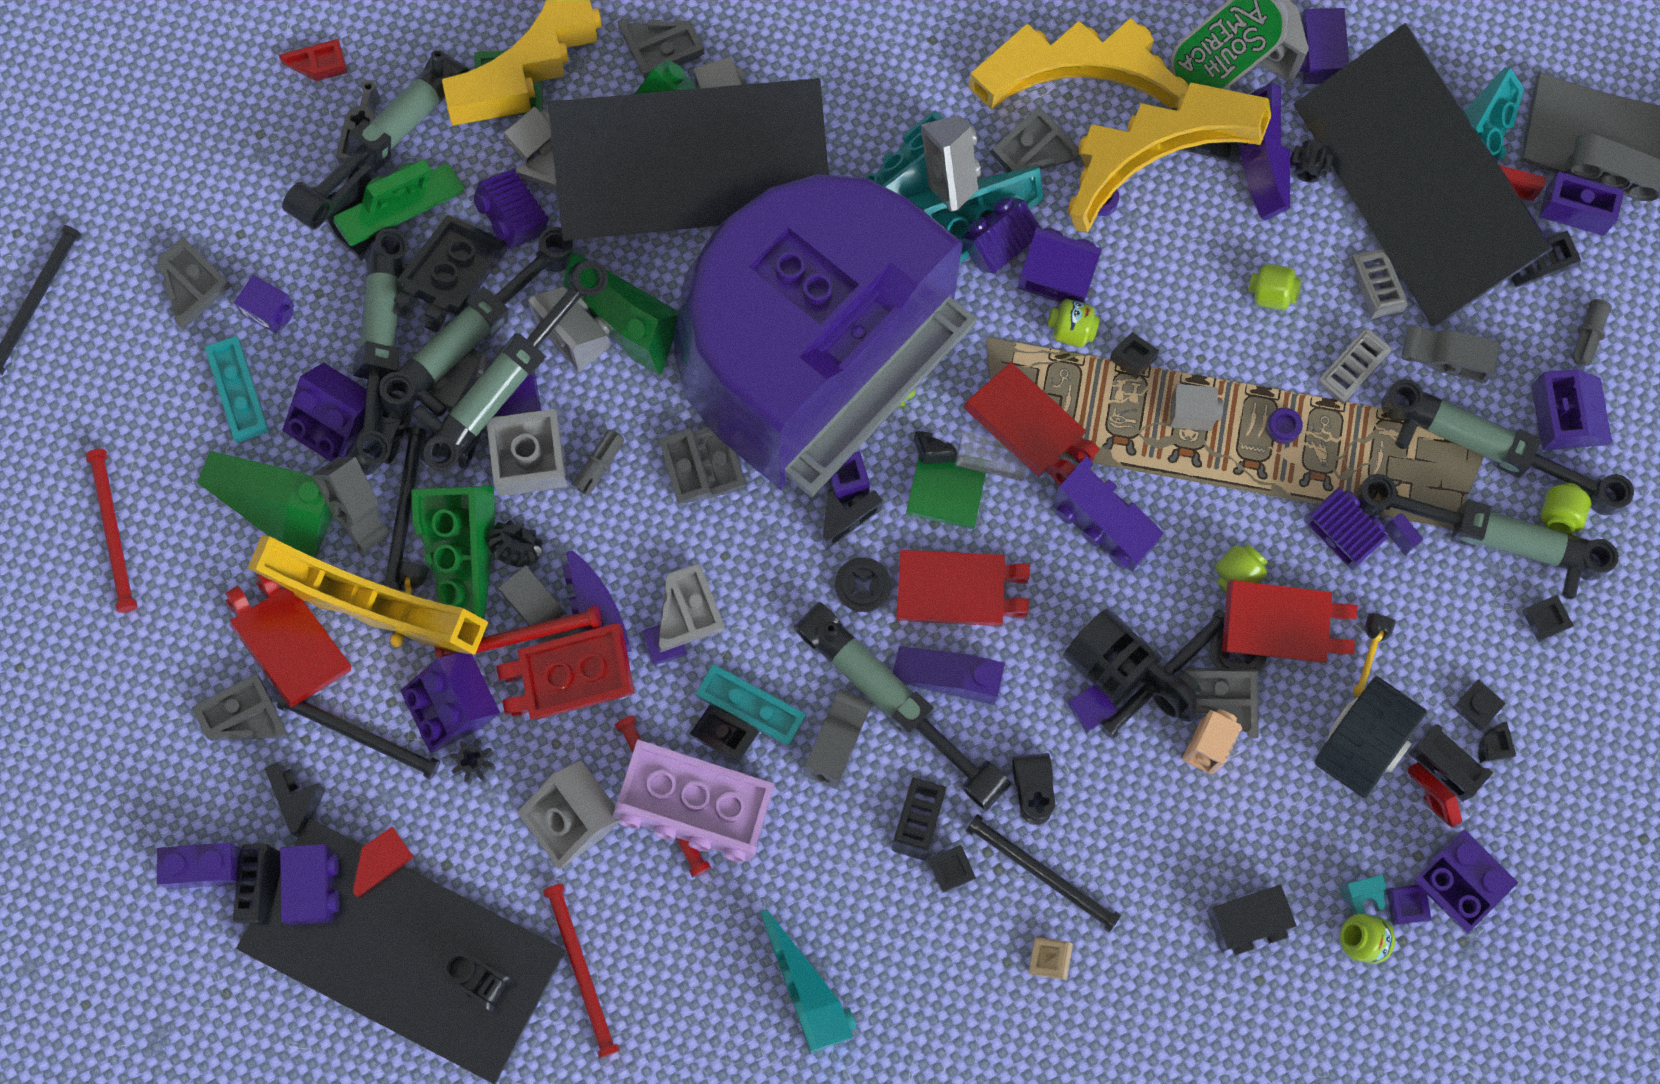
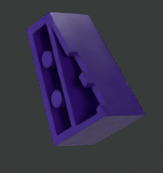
M1086 456L1059 486L1052 506L1056 509L1055 513L1062 521L1069 525L1073 523L1083 531L1082 536L1095 547L1100 545L1109 552V558L1115 565L1122 569L1127 567L1133 572L1157 545L1164 532L1133 502L1127 504L1113 491L1117 486L1110 479L1104 483L1090 469L1094 463Z

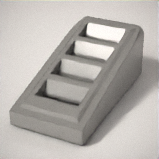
M1379 249L1353 255L1351 259L1370 320L1403 313L1408 306L1407 299L1386 251ZM1379 259L1380 265L1365 268L1363 262ZM1383 272L1384 276L1373 279L1369 277V274ZM1386 283L1387 288L1375 290L1374 285ZM1389 294L1391 299L1380 301L1378 298L1379 296Z
M1365 328L1317 383L1344 404L1387 358L1392 349L1370 329ZM1354 353L1362 361H1364L1368 365V367L1365 368L1351 355ZM1345 364L1359 377L1356 379L1342 365ZM1334 374L1338 375L1350 387L1346 389L1332 376Z

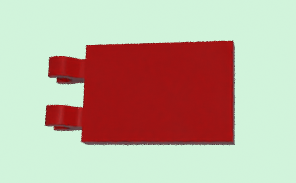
M1012 362L968 399L963 407L1038 477L1046 471L1059 486L1076 468L1072 462L1060 459L1067 451L1080 464L1086 456L1093 461L1094 455L1100 450L1093 441L1083 439L1082 437L1086 430Z
M900 550L897 621L1002 626L1003 616L1027 618L1029 599H1004V582L1028 584L1030 564L1005 565V555Z
M257 574L256 577L259 581L256 582V585L267 599L251 608L239 586L227 591L225 595L228 599L225 602L236 615L235 618L230 620V627L288 706L292 708L351 672L352 666L301 598L295 596L293 591L287 588L282 590L279 584Z
M1236 580L1227 581L1222 652L1316 663H1327V653L1354 655L1355 640L1329 638L1330 618L1339 620L1357 619L1358 605L1332 603V592Z
M618 623L518 649L519 660L496 666L498 680L505 679V682L508 683L523 678L525 695L502 700L504 713L506 715L511 714L512 717L529 712L530 719L538 720L635 694L622 625Z

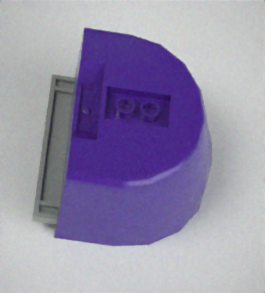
M816 174L767 189L720 224L686 273L681 290L674 334V355L686 399L722 442L781 490L785 486L786 476L812 498L976 324L977 317L954 300L963 242L911 200L868 178Z

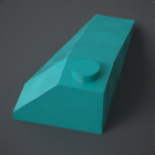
M1504 67L1464 110L1496 161L1504 159L1507 149L1503 147L1506 130L1514 126L1524 93V88L1511 67Z
M936 110L931 112L908 130L902 137L904 144L895 154L888 152L881 159L883 164L876 174L870 173L864 178H868L906 198L931 190L928 185L921 124L944 118Z
M1034 166L977 179L978 190L958 210L952 212L931 190L908 197V199L961 240V237L968 232L967 227L978 218L989 216L994 212L993 206L999 200L1006 197L1025 200L1029 209H1032L1044 199L1040 168ZM964 243L962 245L960 262L971 256Z
M767 909L760 911L810 1053L814 1054L853 1039L851 1030L856 1029L857 1026L850 1007L842 1008L839 999Z

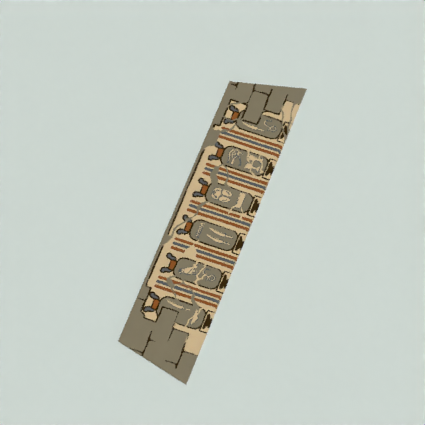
M986 337L990 380L1012 362L1086 430L1082 438L1093 441L1100 449L1094 455L1095 458L1092 461L1094 464L1313 504H1320L1338 487L1342 488L1343 492L1348 490L1354 494L1361 483L1370 475L1383 474L1394 482L1397 495L1457 512L1458 508L1465 503L1484 456L1420 427H1417L1407 449L1398 448L1395 441L1404 421L1397 422L1389 419L1383 413L1382 408L1351 402L1342 404L1338 400L1151 366L1136 379L1110 361V359ZM1176 384L1218 388V399L1223 400V414L1221 420L1216 421L1211 431L1170 427L1171 395ZM1279 408L1293 409L1300 415L1303 422L1301 433L1295 441L1289 444H1279L1273 441L1266 431L1268 418ZM995 437L996 446L1005 447V446ZM1068 451L1061 457L1076 460ZM1368 489L1369 497L1374 501L1380 502V494L1374 489ZM1392 507L1389 510L1385 509L1379 514V516L1394 518L1402 513L1412 522L1451 529L1454 527L1450 524Z

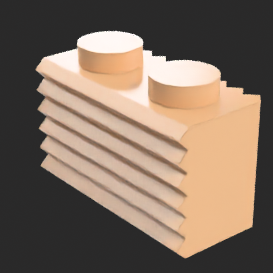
M1218 709L1216 712L1210 710L1199 722L1182 760L1208 774L1215 773L1227 762L1226 758L1230 756L1229 752L1233 749L1232 746L1236 743L1235 739L1242 730L1241 724L1236 722L1237 718L1224 710Z

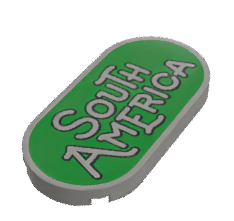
M1228 0L1176 45L1171 57L1172 74L1184 79L1188 85L1191 82L1225 90L1228 89L1284 42L1287 35V23L1289 22L1288 12L1284 3L1281 0Z

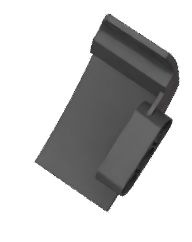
M1539 72L1536 77L1520 161L1555 173L1560 171L1625 190L1624 195L1635 200L1646 202L1657 200L1660 198V105L1612 95Z

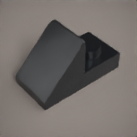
M829 489L822 545L826 550L882 510L883 500L875 490L867 496L865 493L857 495L849 502V509L846 510L831 489Z
M709 705L690 732V735L700 743L721 753L736 766L760 731Z
M277 762L264 769L290 834L298 838L308 819H313L325 788L317 783L295 792L300 786L291 768L286 770L283 765Z

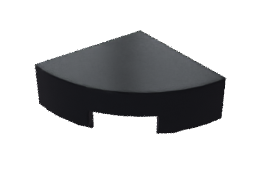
M915 431L914 443L922 464L956 462L958 453L950 442L944 443L932 437L933 433Z
M1507 722L1491 727L1482 736L1478 748L1479 763L1516 757Z

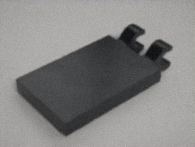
M447 215L397 279V289L400 291L394 298V302L398 303L394 314L407 319L412 313L417 299L423 300L431 304L425 312V316L429 317V319L425 323L424 328L438 333L448 313L458 316L466 306V301L477 292L506 253L507 244L504 240H499L488 232Z

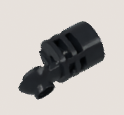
M1110 608L1104 609L1094 617L1065 650L1063 658L1086 679H1089L1115 706L1122 703L1142 683L1153 693V700L1168 716L1187 722L1194 720L1197 709L1196 697L1201 693V688L1197 681L1183 670H1178L1171 675L1159 664L1162 656L1157 651L1151 649L1142 637H1138L1133 632V629Z

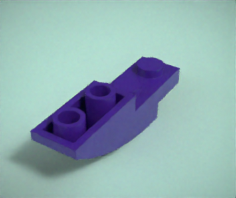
M1273 82L1250 94L1269 99L1271 119L1261 145L1239 142L1248 188L1260 218L1265 221L1290 209V149L1281 145V87Z
M574 551L566 552L568 563L562 564L566 585L573 584L575 596L569 598L572 615L588 611V607L597 605L602 615V626L590 628V630L615 623L622 625L627 653L632 652L624 623L608 589L599 576Z

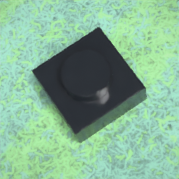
M1132 332L1112 351L1110 361L1137 379L1158 358L1159 350Z
M1558 595L1529 606L1522 611L1538 643L1574 626Z
M1478 679L1452 708L1481 731L1506 703Z
M962 845L927 860L942 894L976 879Z

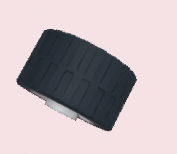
M1376 676L1370 681L1360 696L1348 703L1330 729L1326 744L1316 757L1314 763L1360 797L1366 798L1387 770L1391 773L1412 743L1407 740L1427 714V709Z

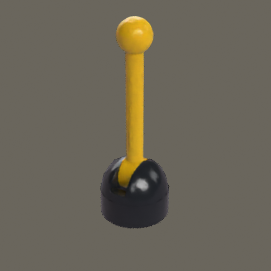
M401 562L399 580L406 588L405 593L412 595L413 589L419 588L424 584L429 570L428 567L411 562ZM395 631V634L390 637L391 645L394 647L402 646L404 643L402 634Z
M1368 613L1365 632L1371 639V644L1359 683L1353 688L1355 697L1360 696L1366 688L1365 685L1378 642L1385 641L1393 633L1396 621L1392 618Z

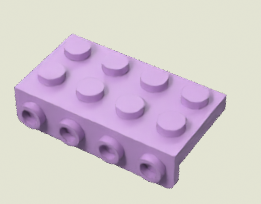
M637 739L612 817L619 819V824L625 827L640 829V826L652 829L654 830V835L659 838L675 840V837L689 841L688 845L696 850L708 852L711 848L723 852V857L728 860L743 863L745 860L751 861L755 856L756 845L775 784Z

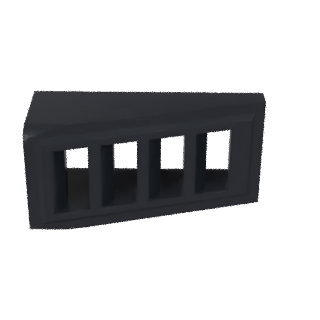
M1568 230L1547 238L1553 247V250L1548 252L1552 265L1547 266L1542 256L1536 260L1540 270L1534 271L1532 264L1525 267L1528 275L1522 277L1520 272L1511 277L1515 288L1562 273L1580 265L1581 258ZM1554 247H1560L1565 260L1559 261Z
M912 777L893 839V852L923 861L927 859L947 787ZM918 793L935 798V803L914 798L915 794ZM911 807L930 812L931 817L912 812ZM907 821L925 826L927 830L924 831L907 826Z
M264 843L242 844L238 863L233 912L234 922L263 923L281 868L279 850Z

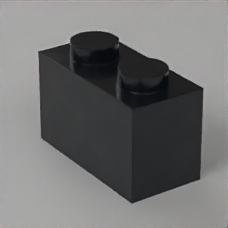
M1281 884L1207 910L1221 952L1232 949L1234 956L1255 949L1253 942L1264 938L1267 939L1268 944L1289 938L1287 930L1297 926Z

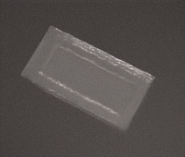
M963 430L960 437L956 466L1019 481L1024 480L1027 466L997 438Z

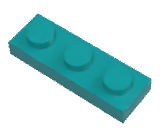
M234 336L204 346L235 442L239 443L269 433L270 430L239 337Z
M712 664L695 694L697 698L755 727L761 733L787 747H790L806 718V714L715 664Z

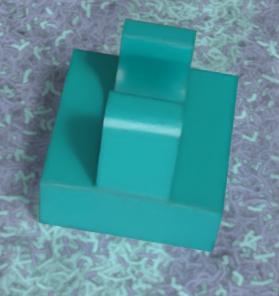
M1383 875L1348 883L1340 887L1344 902L1348 901L1354 914H1366L1363 903L1367 899L1373 902L1376 912L1385 908L1384 890L1387 887Z

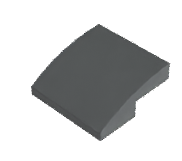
M709 427L696 431L689 428L659 438L678 504L713 498L748 487L738 454L722 442Z

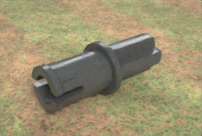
M1593 299L1589 303L1584 323L1577 329L1579 337L1572 354V359L1577 365L1589 366L1593 361L1599 341L1605 338L1603 330L1609 313L1612 310V305L1607 301Z
M611 429L606 431L591 455L587 454V462L576 479L571 483L574 488H579L578 491L589 497L591 496L592 491L605 471L609 472L611 470L609 465L625 440L622 435Z

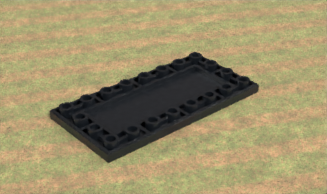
M1407 23L1398 27L1293 104L1315 140L1327 147L1326 155L1333 156L1331 164L1432 326L1442 323L1553 250L1544 233Z
M820 78L547 102L562 241L720 226L730 215L771 187L816 174L829 175Z
M309 818L294 846L326 844L332 848V853L337 854L338 875L333 876V890L338 891L339 911L333 913L334 922L288 925L281 922L280 869L263 923H250L236 949L493 1084H497L566 950L404 866L397 869L360 897L355 896L353 888L361 849L364 845ZM453 950L468 952L515 981L512 986L508 985L496 1002L497 1009L494 1013L468 997L467 993L443 977L441 963L449 952ZM464 957L455 959L450 966V972L454 978L464 977L469 970V963Z

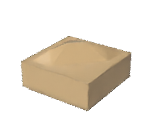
M1034 937L1028 973L1034 976L1067 980L1073 944L1067 941Z

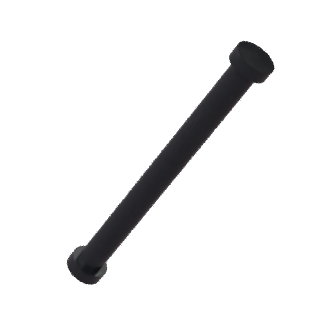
M63 225L61 228L62 236L0 343L1 376L6 371L4 368L6 361L73 243L79 241L82 237L79 231L68 225Z
M419 427L406 428L405 436L408 437V444L385 581H381V585L397 591L402 589V584L399 583V568L403 561L412 506L411 489L415 488L422 440L426 439L427 431Z
M1217 609L1212 614L1213 619L1163 666L1171 675L1181 670L1224 628L1225 612ZM1145 685L1142 686L1116 714L1108 720L1104 719L1099 724L1101 730L1109 738H1116L1119 735L1118 730L1153 697V693Z
M282 696L279 698L278 709L284 712L287 709L419 770L424 773L423 777L429 780L435 776L439 768L440 760L434 757L429 760L305 701L290 708Z
M979 814L975 816L965 832L970 835L975 833L1105 925L1103 929L1110 933L1120 919L1121 914L1117 911L1112 913L985 824L982 821V816Z

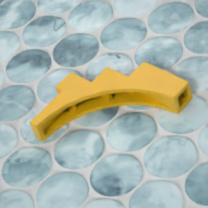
M546 0L542 11L531 28L510 49L491 62L476 69L442 79L451 125H461L530 111L529 98L535 97L533 82L565 77L563 63L569 62L567 48L598 42L596 29L602 28L599 9H592L590 0Z
M1130 18L1104 42L1101 41L1094 29L1086 27L1078 21L1052 45L1049 44V40L1040 30H1034L1027 23L970 73L968 88L992 110L1010 96L1033 85L1057 79L1086 77L1111 80L1134 87L1158 99L1169 109L1177 108L1180 96L1182 94L1186 95L1189 85L1181 77L1173 75L1159 56L1150 53L1154 42L1150 31L1144 25H1138Z
M1190 82L1186 95L1182 94L1179 98L1177 111L1141 103L1137 114L1132 115L1130 118L1128 132L1091 124L1087 136H1083L1079 144V155L1082 157L1085 166L1080 176V189L1077 197H1072L1068 208V215L1071 216L1075 230L1088 233L1098 212L1114 191L1134 173L1161 157L1181 149L1207 143L1241 142L1261 145L1271 119L1269 99Z
M261 535L247 567L293 591L295 596L320 609L346 613L371 627L396 631L425 646L475 655L488 624V621L464 608L423 599L369 581L311 557L266 535Z

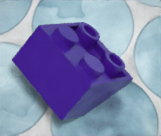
M1036 227L1020 276L1018 289L1060 303L1064 299H1072L1084 303L1102 248L1096 247L1093 242L1086 239L1074 240L1065 237L1060 231L1053 228L1041 229Z
M323 362L300 376L282 431L330 462L337 457H345L347 449L357 440L364 424L367 389Z
M1579 369L1543 372L1531 385L1539 435L1542 439V450L1612 444L1600 377Z
M457 653L439 657L400 690L405 704L409 708L430 753L436 752L480 730L500 714L472 654Z
M1465 829L1454 834L1428 859L1413 879L1466 934L1518 884Z

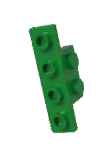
M425 159L415 164L409 162L398 168L394 174L385 178L378 176L372 179L366 185L362 203L335 215L333 222L348 245L354 246L375 236L382 229L394 227L463 194L465 187L449 164H444L432 170Z

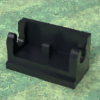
M1435 724L1408 754L1464 802L1477 793L1493 772L1489 768H1483L1443 733V728L1439 724Z

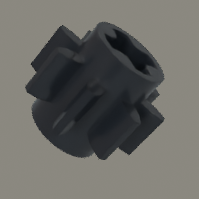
M1308 140L1302 143V147L1295 146L1294 152H1292L1290 157V168H1296L1294 175L1297 179L1313 183L1317 182L1320 176L1326 177L1327 172L1330 171L1333 156L1326 155L1327 147L1323 143Z
M476 739L473 745L468 746L461 741L460 746L462 749L459 753L450 754V757L458 763V766L453 768L452 773L456 776L464 772V782L470 785L473 778L478 777L481 781L486 782L484 774L487 770L496 769V766L488 761V758L493 755L494 751L491 748H486L482 751V743L479 739ZM470 755L478 758V766L474 769L468 765V757Z

